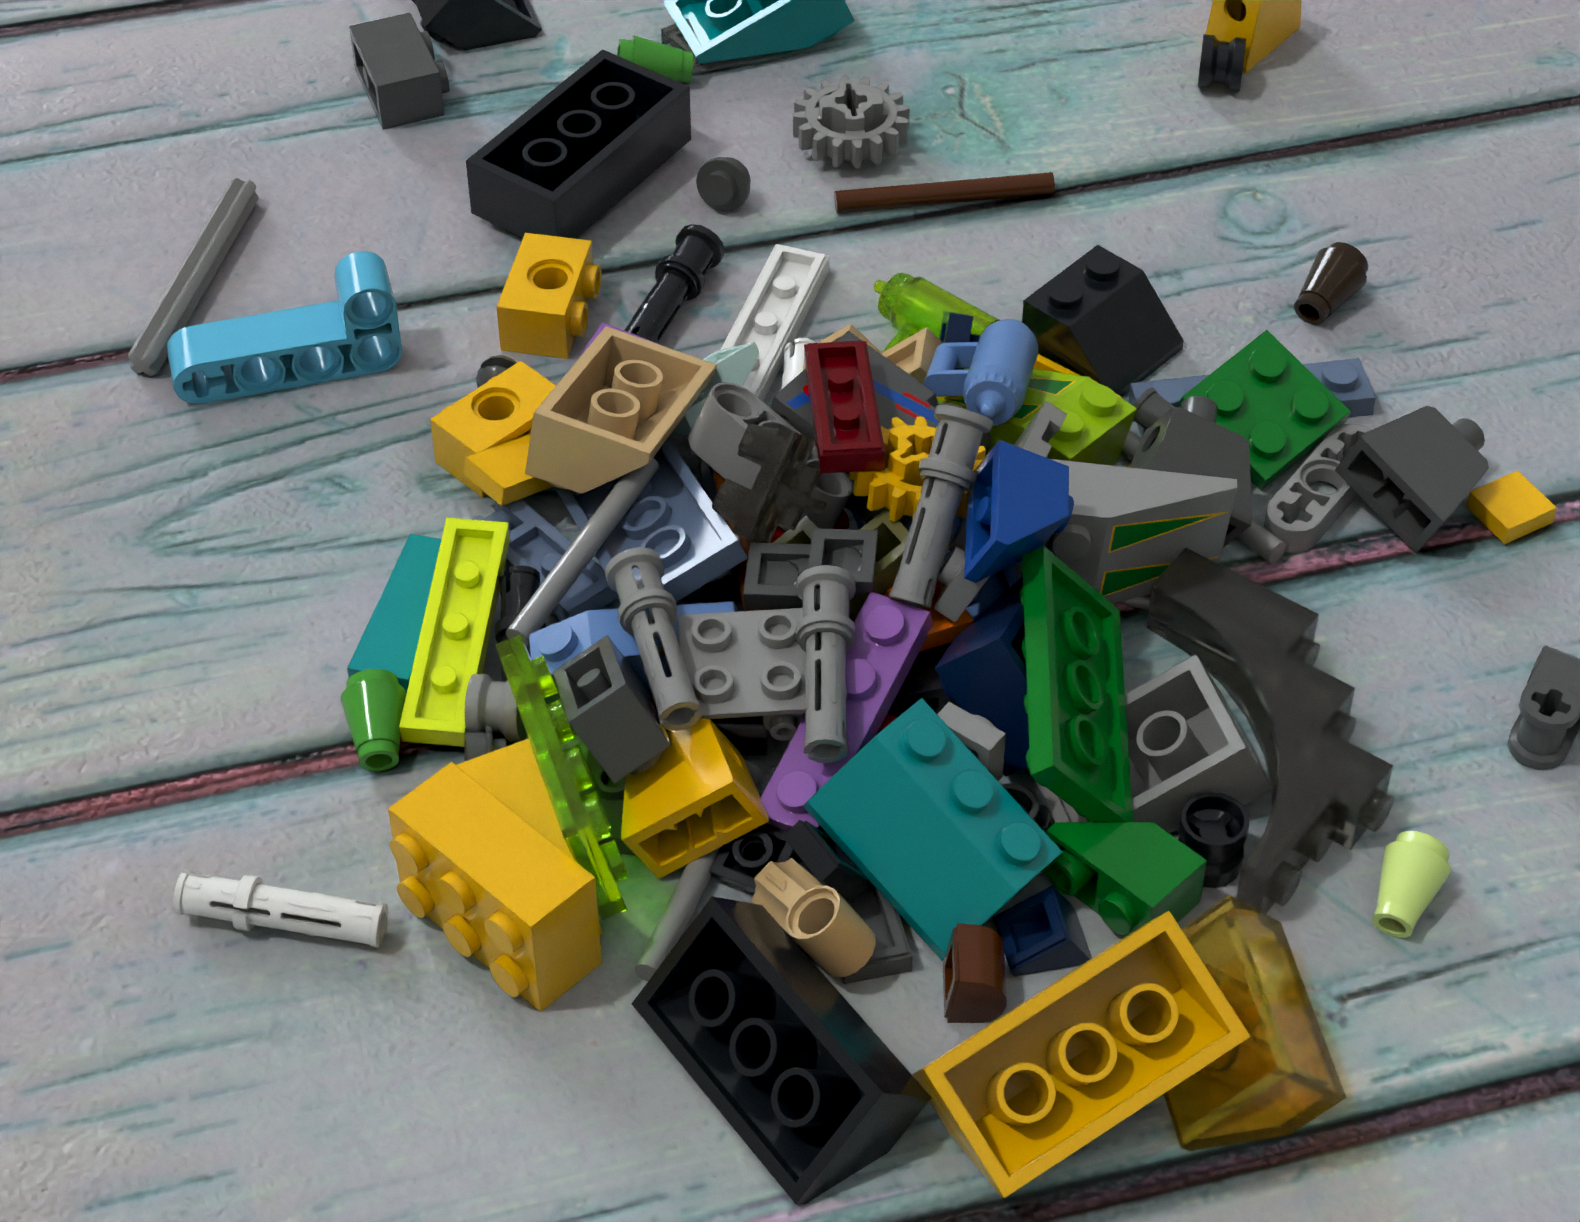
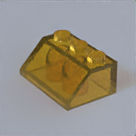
M1228 895L1183 927L1181 930L1251 1037L1164 1093L1180 1147L1188 1151H1195L1290 1135L1344 1100L1346 1095L1281 922Z

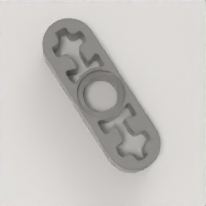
M1344 424L1334 428L1269 501L1264 528L1286 543L1285 552L1301 553L1314 547L1357 497L1358 494L1335 469L1342 461V455L1346 456L1357 440L1363 434L1372 430L1371 428L1360 424ZM1316 481L1328 482L1337 487L1338 491L1331 494L1318 493L1312 490L1308 484ZM1300 509L1305 512L1304 520H1295L1299 516Z

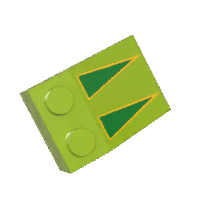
M1033 369L1022 407L1007 422L992 426L990 432L991 447L985 454L986 457L999 440L1014 445L1045 401H1048L1067 415L1061 428L1048 442L1052 447L1046 458L1114 466L1120 457L1137 408L1117 396L1109 387L1097 383L1090 377ZM936 396L938 404L950 403L967 409L964 396Z

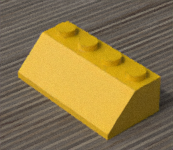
M1167 911L923 1066L912 1075L932 1097L929 1102L951 1137L1002 1198H1006L1251 1036L1170 911Z

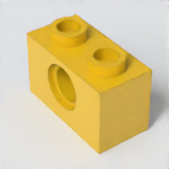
M533 233L524 234L496 306L501 351L564 359L569 358L576 336L583 337L585 335L589 314L588 301L589 299H597L601 288L602 270L600 265L593 264L591 240Z
M519 361L499 375L492 377L485 384L454 404L445 407L440 413L430 418L435 463L484 498L487 494L463 475L465 457L530 434L534 412L556 385L524 362Z

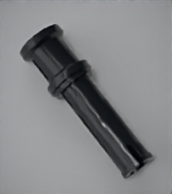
M690 224L680 230L676 236V248L671 255L663 257L656 266V283L624 331L658 343L683 303L696 298L701 293L705 283L704 276L710 268L716 267L721 262L725 252L723 242L718 235L702 225Z

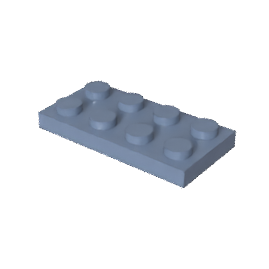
M667 438L653 457L658 462V471L595 556L605 572L609 561L622 551L638 547L654 550L663 561L664 575L661 580L664 589L671 593L677 602L708 582H714L723 578L733 567L748 559V557L670 439ZM621 477L583 494L569 489L556 488L580 531ZM634 567L632 572L635 580L641 578L639 569Z

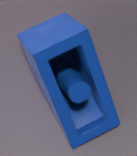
M1001 440L996 443L974 470L978 476L976 484L971 486L970 491L967 492L964 579L977 583L1022 561V555L1043 546L1054 532L1060 533L1064 530L1071 518L1074 506L1073 497L1069 495V466Z

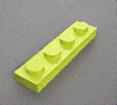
M446 517L399 725L402 742L464 747L465 733H467L465 728L466 691L471 676L483 673L500 592L499 574L505 568L511 539L509 522Z

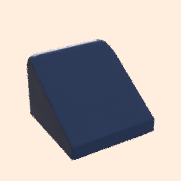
M1053 885L993 917L997 932L1004 942V953L1010 972L1014 976L1078 966L1092 958L1074 907Z

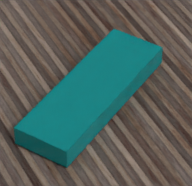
M409 534L347 667L348 677L367 669L388 670L397 676L399 684L405 689L407 694L441 539Z

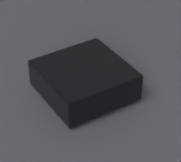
M799 820L783 836L822 885L834 888L842 897L852 903L869 887L867 877L827 833L808 821L803 822Z

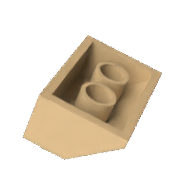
M605 326L534 412L525 474L547 481L556 488L569 489L583 494L649 464L714 377L717 364Z

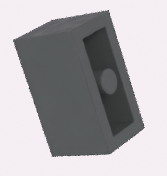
M411 13L349 26L355 70L382 129L444 116L442 94L449 92L450 89L447 72L442 61L434 62L435 55L430 35L427 31H419Z
M608 635L553 671L568 723L614 784L628 774L637 775L645 772L660 759L662 752L671 746L666 730L660 724L658 710L651 693Z

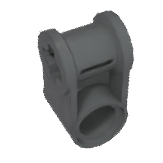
M1547 645L1542 648L1531 671L1527 685L1522 691L1519 702L1520 714L1511 729L1507 744L1512 756L1527 767L1551 769L1559 766L1566 759L1580 731V658Z

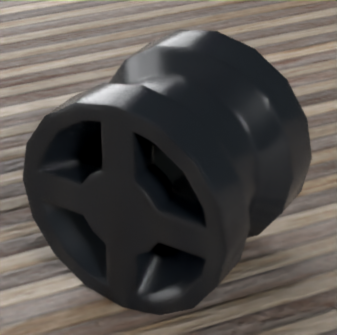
M1204 34L1197 87L1208 88L1213 83L1225 84L1229 90L1240 91L1246 38L1235 37L1230 42L1219 41L1215 35Z

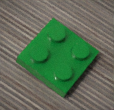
M1265 330L1183 395L1178 407H1181L1182 402L1192 396L1207 397L1217 404L1216 424L1243 436L1248 442L1251 481L1261 491L1320 444L1334 428L1343 425L1351 412L1268 330Z

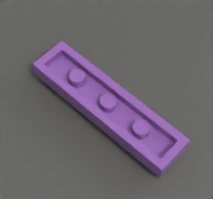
M870 591L854 621L856 627L855 642L851 649L846 652L847 756L842 760L832 763H819L807 758V754L803 752L805 742L804 715L761 796L768 814L769 822L767 824L788 832L801 820L803 822L808 821L825 832L803 805L876 736L927 638V633L933 626L930 611Z

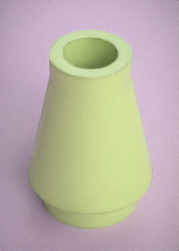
M1404 831L1398 834L1394 842L1386 845L1377 907L1372 917V922L1378 930L1397 938H1407L1412 935L1417 921L1451 873V867L1448 863L1449 850L1441 841L1422 832Z

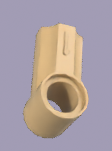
M792 858L779 863L770 861L754 877L756 887L751 899L752 903L763 905L786 933L827 974L833 977H846L856 973L866 965L873 955L876 946L875 933L834 888L822 885Z

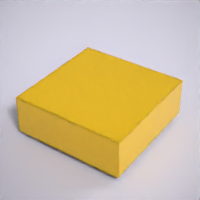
M1518 470L1470 491L1466 507L1504 544L1552 524L1557 507Z

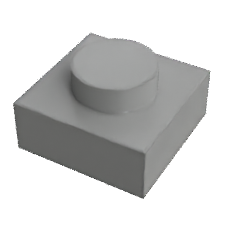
M948 702L937 715L999 781L1003 777L1006 733L997 729L986 718L972 715Z

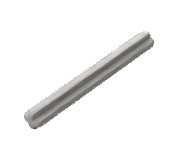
M235 178L229 182L128 353V358L132 362L130 367L135 373L144 372L149 376H153L160 371L168 357V340L171 335L184 328L258 201V195L255 193L257 187L251 180L244 182L239 178Z

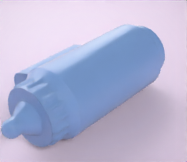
M1005 319L990 324L982 332L979 342L942 343L935 350L924 385L935 392L936 396H964L967 410L988 417L993 421L992 426L1003 424L1013 417L1023 405L1038 356L1037 339L1024 323L1014 319ZM955 368H969V370H954V369H955Z

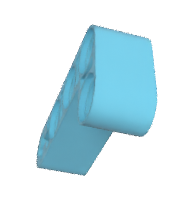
M357 251L342 258L335 267L334 273L338 301L204 323L179 329L171 335L167 342V354L173 388L177 396L185 402L205 404L389 370L401 358L402 344L396 302L384 260L377 254L368 251Z

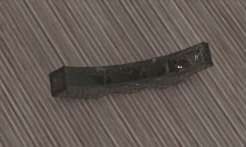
M1185 548L1152 584L1147 629L1183 650L1190 657L1195 654L1198 656L1208 673L1220 682L1245 715L1264 755L1268 779L1273 787V790H1271V814L1264 834L1241 869L1234 912L1258 925L1274 903L1284 906L1290 900L1302 876L1301 869L1309 859L1319 862L1325 856L1333 841L1351 850L1367 829L1373 832L1380 829L1388 817L1394 802V796L1387 793L1393 765L1348 742L1356 725V718L1350 716L1355 688L1313 667L1320 650V644L1314 641L1319 614Z

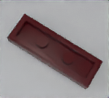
M845 341L805 344L804 363L820 474L885 470V447L867 342Z

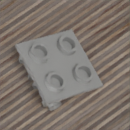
M803 608L678 615L679 646L686 662L696 700H698L701 706V718L720 719L763 716V725L770 731L774 739L785 741L793 738L803 719V714H805L806 652L801 649L796 640V627L803 618Z

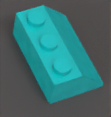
M923 698L919 699L874 736L803 805L808 813L941 961L945 958L952 930L956 928L957 923L983 926L1062 853L1060 848Z

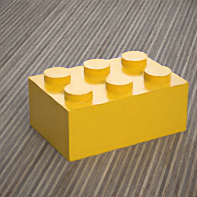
M452 761L388 808L393 838L390 841V849L397 863L400 881L397 885V892L400 899L415 916L423 918L426 915L442 928L447 940L458 953L465 957L473 955L488 967L496 983L508 995L512 997L521 995L538 1011L542 1012L602 964L595 876Z

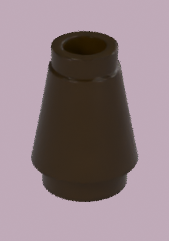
M1336 242L1329 247L1321 249L1315 257L1298 299L1294 304V310L1299 318L1311 325H1321L1326 318L1357 293L1367 281L1368 262L1365 256L1354 246L1343 242Z

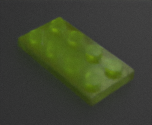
M521 635L495 644L563 837L573 859L595 876L600 918L604 920L628 909L618 883L630 879L615 839L603 844V839L612 836L610 832L612 828L597 791L585 795L584 790L593 787L592 782H594V779L580 745L577 744L570 748L567 746V742L576 739L575 736L577 734L568 723L561 699L551 703L548 697L558 693L546 659L542 655L531 660Z

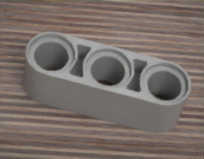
M722 382L717 383L711 388L689 433L688 442L690 448L786 532L805 516H808L818 528L833 529L853 493L854 483L849 479V475L846 472L820 474L816 446L745 387L735 383Z

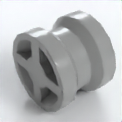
M473 674L468 682L465 698L466 732H484L485 726H491L492 734H503L508 741L520 742L525 740L531 715L529 679L526 676H512L506 682L493 681L488 674Z

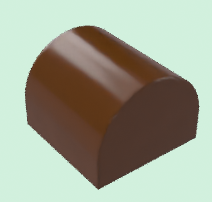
M957 923L956 928L952 930L943 962L944 1018H947V1023H985L997 1018L1006 1008L1004 942L996 931L988 927Z

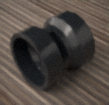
M1207 792L1195 795L1185 803L1181 810L1180 836L1178 840L1207 860L1203 887L1207 888L1226 886L1238 877L1242 869L1244 844L1248 836L1249 815L1245 807L1235 798L1223 793Z

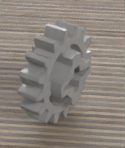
M847 75L841 76L840 81L836 85L823 79L821 80L820 91L807 87L804 89V99L795 100L793 137L799 138V149L801 151L813 149V160L819 161L826 156L831 157L833 167H839L845 160V163H852L855 168H861L862 161L868 158L878 165L882 163L883 152L896 156L899 153V144L907 143L910 108L909 105H903V94L901 92L889 94V84L886 82L873 87L870 86V77L866 76L859 83L857 80H850Z

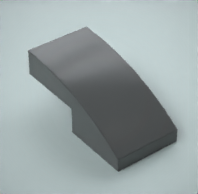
M813 528L811 544L750 542L743 591L745 610L802 608L803 601L797 595L796 581L804 570L814 566L830 565L848 570L856 581L854 597L873 591L879 539L878 530Z

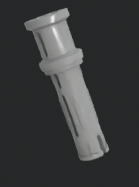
M937 405L934 412V417L939 422L928 458L921 459L918 469L921 471L919 476L924 479L903 550L898 574L889 598L928 610L931 609L940 568L943 565L963 492L970 491L971 486L976 484L978 476L973 471L982 436L985 433L991 432L993 421L986 416L949 405Z
M638 547L627 549L614 556L605 568L606 581L611 590L617 592L621 603L618 608L619 623L624 631L635 637L644 672L658 709L661 726L671 731L684 730L699 721L702 711L700 703L696 700L686 662L673 627L678 607L672 594L664 589L661 580L664 575V565L660 555L650 548ZM634 567L639 569L641 578L635 580L632 572ZM649 608L650 615L646 616L644 609ZM656 636H658L660 642L658 645H655L654 641ZM661 656L665 658L671 677L665 676L660 660Z
M822 565L804 570L797 578L796 592L803 601V618L796 627V640L801 649L806 652L805 742L803 752L812 761L832 763L842 760L848 753L846 652L851 649L856 639L855 624L849 619V601L855 595L856 581L854 576L846 569L838 566Z

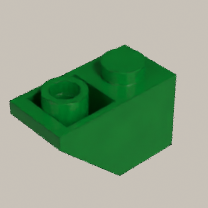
M1055 822L1046 830V834L1060 848L1062 853L1042 873L1048 876L1051 883L1060 892L1069 896L1073 895L1099 914L1104 923L1118 934L1129 935L1167 911H1170L1178 923L1200 903L1207 860L1154 822Z

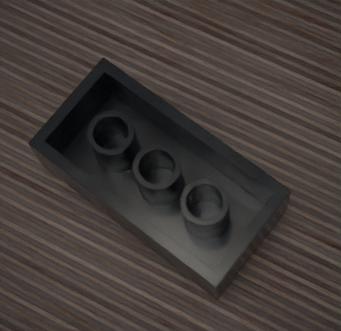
M602 49L466 160L471 213L522 238L525 233L577 239L691 140L690 87Z

